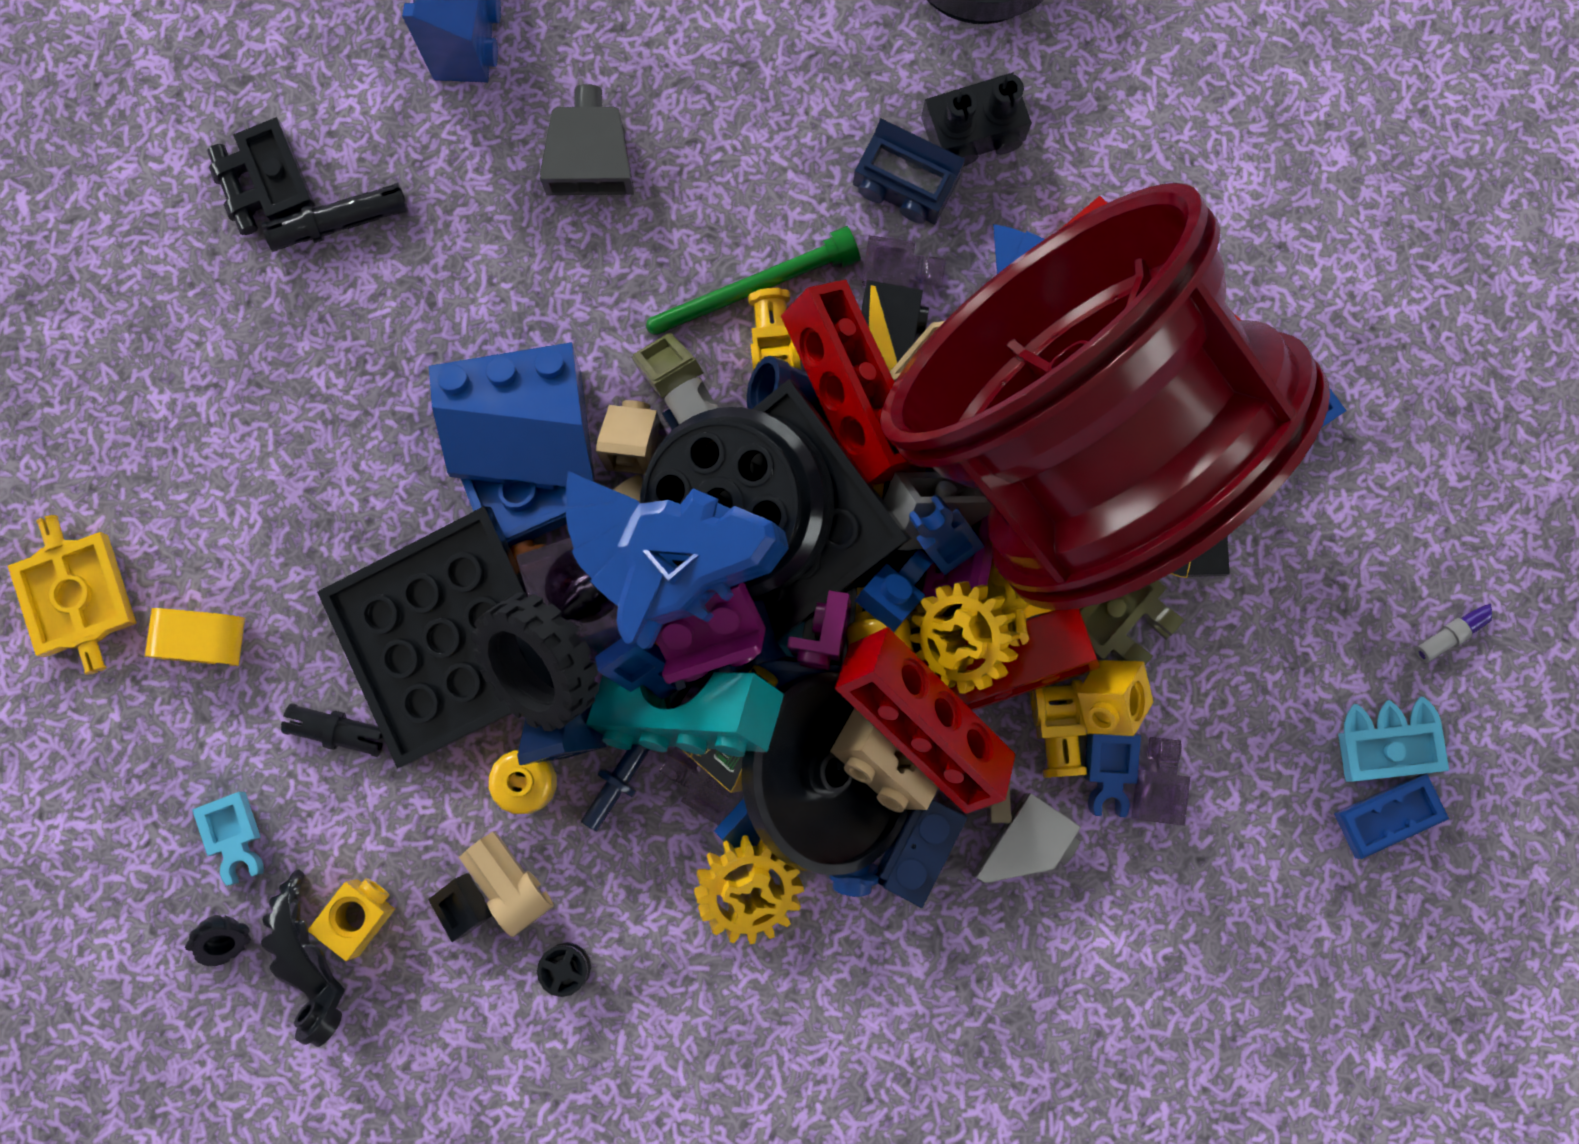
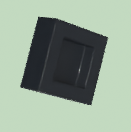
M469 872L453 879L428 899L451 942L468 935L493 916Z

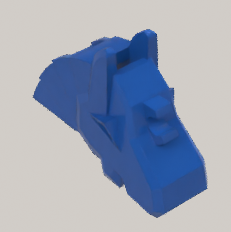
M567 472L566 498L568 508H565L568 532L574 548L572 553L578 565L591 578L590 582L618 606V630L623 641L627 644H634L637 641L641 648L650 649L654 645L664 624L693 615L709 622L714 615L706 609L705 604L716 592L723 600L729 601L734 596L730 587L771 573L789 549L785 531L772 521L736 506L732 508L723 506L718 503L717 498L694 488L681 504L671 500L640 503L636 499L575 473ZM673 561L683 563L680 566H677Z

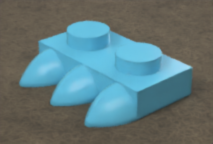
M1419 697L1415 702L1410 714V725H1408L1402 711L1390 700L1383 704L1379 712L1377 729L1374 728L1368 713L1358 704H1353L1348 711L1344 722V733H1338L1346 782L1449 771L1442 723L1435 707L1426 698Z

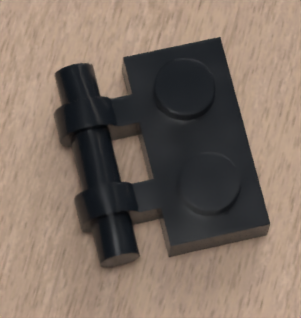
M277 117L233 134L239 151L228 155L223 144H215L207 149L212 162L209 166L214 183L221 185L226 197L224 203L225 210L229 219L236 222L241 235H249L258 230L253 215L259 209L263 208L266 217L272 221L299 213L304 206H315L284 127ZM248 172L254 188L243 192L239 178L241 174Z

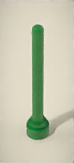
M848 226L829 233L830 238L823 240V246L650 317L646 322L647 331L653 335L661 334L743 300L750 293L757 290L772 288L829 263L832 267L841 264L844 268L859 262L861 257L853 234Z

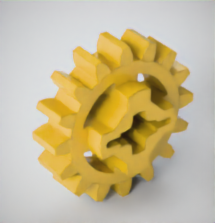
M969 581L955 583L953 589L950 585L936 588L937 598L934 596L923 598L920 602L927 612L913 615L911 619L916 625L920 626V632L909 636L911 642L920 643L922 650L917 652L916 655L922 661L926 660L929 664L928 667L936 675L940 674L941 680L949 688L954 687L957 683L959 693L970 692L974 690L975 686L979 690L985 689L993 685L992 678L997 680L1005 677L1008 671L1002 662L1016 660L1018 656L1014 650L1008 648L1009 642L1020 639V633L1009 631L1007 625L1016 618L1015 613L1002 614L1000 611L1005 598L1000 595L987 599L988 586L984 584L978 585L971 591ZM962 604L961 609L955 610L954 616L946 617L943 615L951 606ZM974 658L986 659L976 670H966L967 665L973 664Z
M744 835L741 839V847L733 848L729 841H724L723 849L725 854L719 857L709 852L706 857L711 867L710 870L698 869L696 872L700 886L694 888L696 902L700 904L698 910L702 921H709L712 933L715 935L720 934L726 929L729 942L735 943L740 934H746L749 943L755 944L757 933L764 931L768 938H774L772 926L779 923L782 926L788 927L791 923L786 912L788 910L799 911L801 908L796 894L804 892V886L800 877H798L800 871L780 860L768 849L762 840L759 841L757 846H752L748 835ZM770 868L779 875L780 885L775 884L774 879L770 877ZM717 895L722 896L723 902L728 903V911L720 906L717 901Z

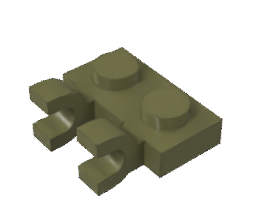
M1157 580L1122 597L1082 609L1081 614L1098 660H1104L1110 652L1116 656L1118 661H1144L1146 665L1153 656L1126 634L1142 616L1165 640L1180 627L1185 620L1158 599L1167 587Z

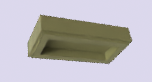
M672 333L664 335L637 351L631 357L640 373L661 398L668 395V393L682 383L703 374L696 358Z

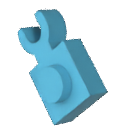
M237 792L192 809L207 856H214L220 853L223 855L224 859L220 865V876L225 885L230 886L239 883L236 866L240 861L248 865L251 876L263 874L264 865L262 859L258 854L250 851L248 842L259 839L261 836L246 792Z

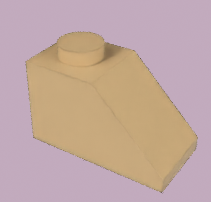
M634 400L622 401V406H608L596 444V453L606 470L645 475L648 464L657 449L660 418L657 410H650L649 404Z

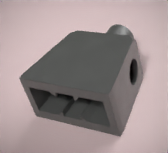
M592 84L576 86L574 89V107H556L551 112L540 170V181L546 195H634V185L619 108L614 106L602 107V89L599 86Z

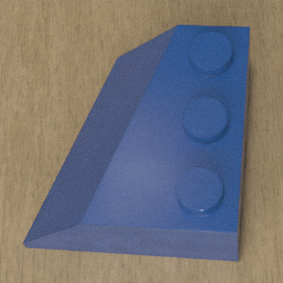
M413 0V3H404L402 17L433 80L488 83L489 67H496L498 62V45L496 38H492L493 23H500V0Z
M572 342L428 366L432 410L449 477L503 484L512 480L535 483L537 488L555 490V486L566 487L567 472L570 471L595 482L583 381Z

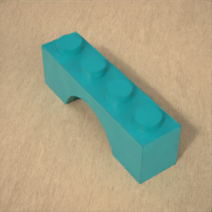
M714 672L705 687L693 699L679 707L671 708L670 696L661 699L644 685L630 692L602 675L599 691L595 696L596 700L592 705L586 725L603 734L602 741L618 749L630 750L632 744H637L653 751L667 752L668 746L699 755L705 754L706 749H716L726 755L743 757L746 751L768 752L784 694L754 673Z

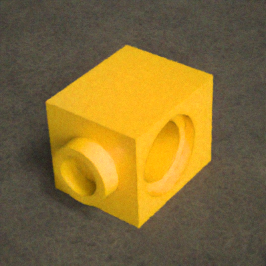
M1098 660L1100 669L1091 671L1077 692L1087 734L1134 736L1154 703L1144 661Z
M365 878L363 882L358 879L345 881L309 927L308 932L347 962L361 955L394 912L395 908L386 902L389 893L371 879ZM352 902L361 905L365 912V921L360 929L352 927L346 919V910Z

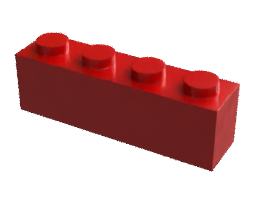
M1080 609L1053 610L1026 620L1027 634L1029 636L1028 642L1022 645L1019 639L1020 646L1009 644L1008 648L1018 654L1017 659L1010 662H1002L1008 674L997 680L992 678V686L982 690L975 686L974 690L970 692L959 693L956 683L950 689L974 711L1100 669ZM974 658L973 664L967 665L966 670H976L986 659ZM923 660V662L927 666H929L928 662L926 660Z

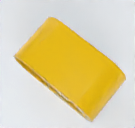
M151 608L144 657L239 666L246 618L218 613Z

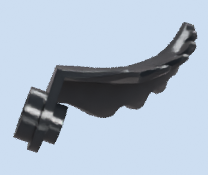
M298 869L291 874L286 882L280 885L279 891L281 893L269 900V906L273 909V912L264 915L263 925L271 928L273 931L261 940V945L266 951L276 956V959L270 965L273 975L304 992L310 1000L302 1007L295 1018L294 1026L297 1027L295 1033L296 1041L302 1045L311 1043L315 1047H320L331 1038L340 1024L342 1012L336 1008L345 989L333 977L324 953L309 942L307 925L303 919H300V901L298 899L304 873Z

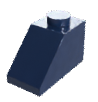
M592 705L559 730L556 728L553 731H544L542 726L534 728L528 725L525 719L517 754L519 765L563 760L607 747L606 743L602 741L604 735L586 725Z

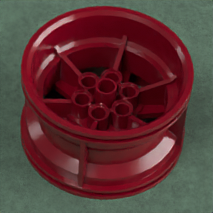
M1182 183L1160 184L1127 194L1078 218L1024 253L967 299L928 338L893 384L882 408L880 418L881 429L887 439L897 447L905 460L919 467H932L942 477L970 488H978L992 505L988 517V533L993 544L992 556L994 565L1015 593L1026 603L1035 607L1049 610H1068L1097 605L1139 590L1188 564L1237 529L1275 494L1304 459L1324 423L1330 399L1329 382L1325 372L1315 361L1308 348L1296 337L1277 332L1275 328L1266 323L1250 320L1238 321L1225 303L1226 281L1224 263L1217 249L1220 240V225L1213 212L1206 206L1199 192L1190 185Z

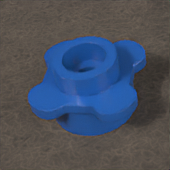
M872 863L853 873L829 875L830 880L833 881L832 887L836 892L846 896L862 897L869 895L872 892V886L878 884L879 877L874 875L878 872V866Z

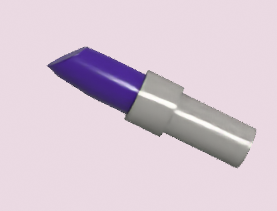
M1491 604L1481 606L1462 618H1456L1443 626L1439 633L1415 648L1418 658L1424 663H1429L1453 646L1458 647L1469 640L1473 633L1492 621Z

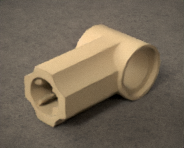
M492 831L487 836L478 840L459 856V859L472 875L474 881L489 899L487 905L491 914L509 936L515 937L554 907L548 893L544 891L541 894L537 888L541 885L537 878L531 872L524 871L496 831Z

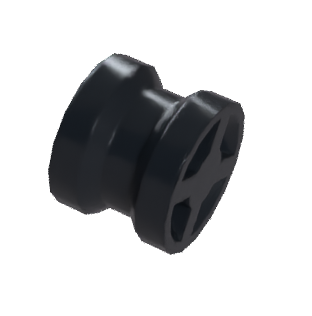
M569 942L557 944L545 952L539 960L537 968L538 981L542 988L551 995L558 997L570 996L584 986L589 979L592 968L590 957L585 949L577 944Z

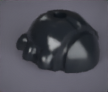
M214 915L202 921L196 929L190 932L185 949L192 951L194 959L204 966L222 965L245 950L244 945L251 941L248 935L250 929L246 924L239 923L232 917Z

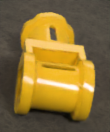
M765 288L750 293L748 296L750 306L754 307L756 328H751L753 344L750 345L753 370L758 362L767 356L783 359L789 365L801 370L800 357L781 318V315L787 309L786 303L791 300L790 292L787 289ZM769 311L773 312V324L770 323Z
M1080 679L1072 680L1071 685L1043 687L1030 692L1032 719L1036 726L1037 739H1045L1047 768L1043 770V778L1087 775V768L1081 765L1078 737L1086 735V726L1077 695L1078 690L1083 684ZM1067 701V704L1049 705V702Z

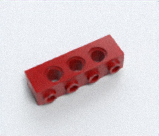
M844 279L807 287L781 315L782 321L836 438L872 486L890 481L895 472H907L915 466L902 457L897 447L887 439L881 429L880 418L882 408L895 382L847 280Z
M889 627L851 643L835 689L965 814L1005 801L1016 754Z

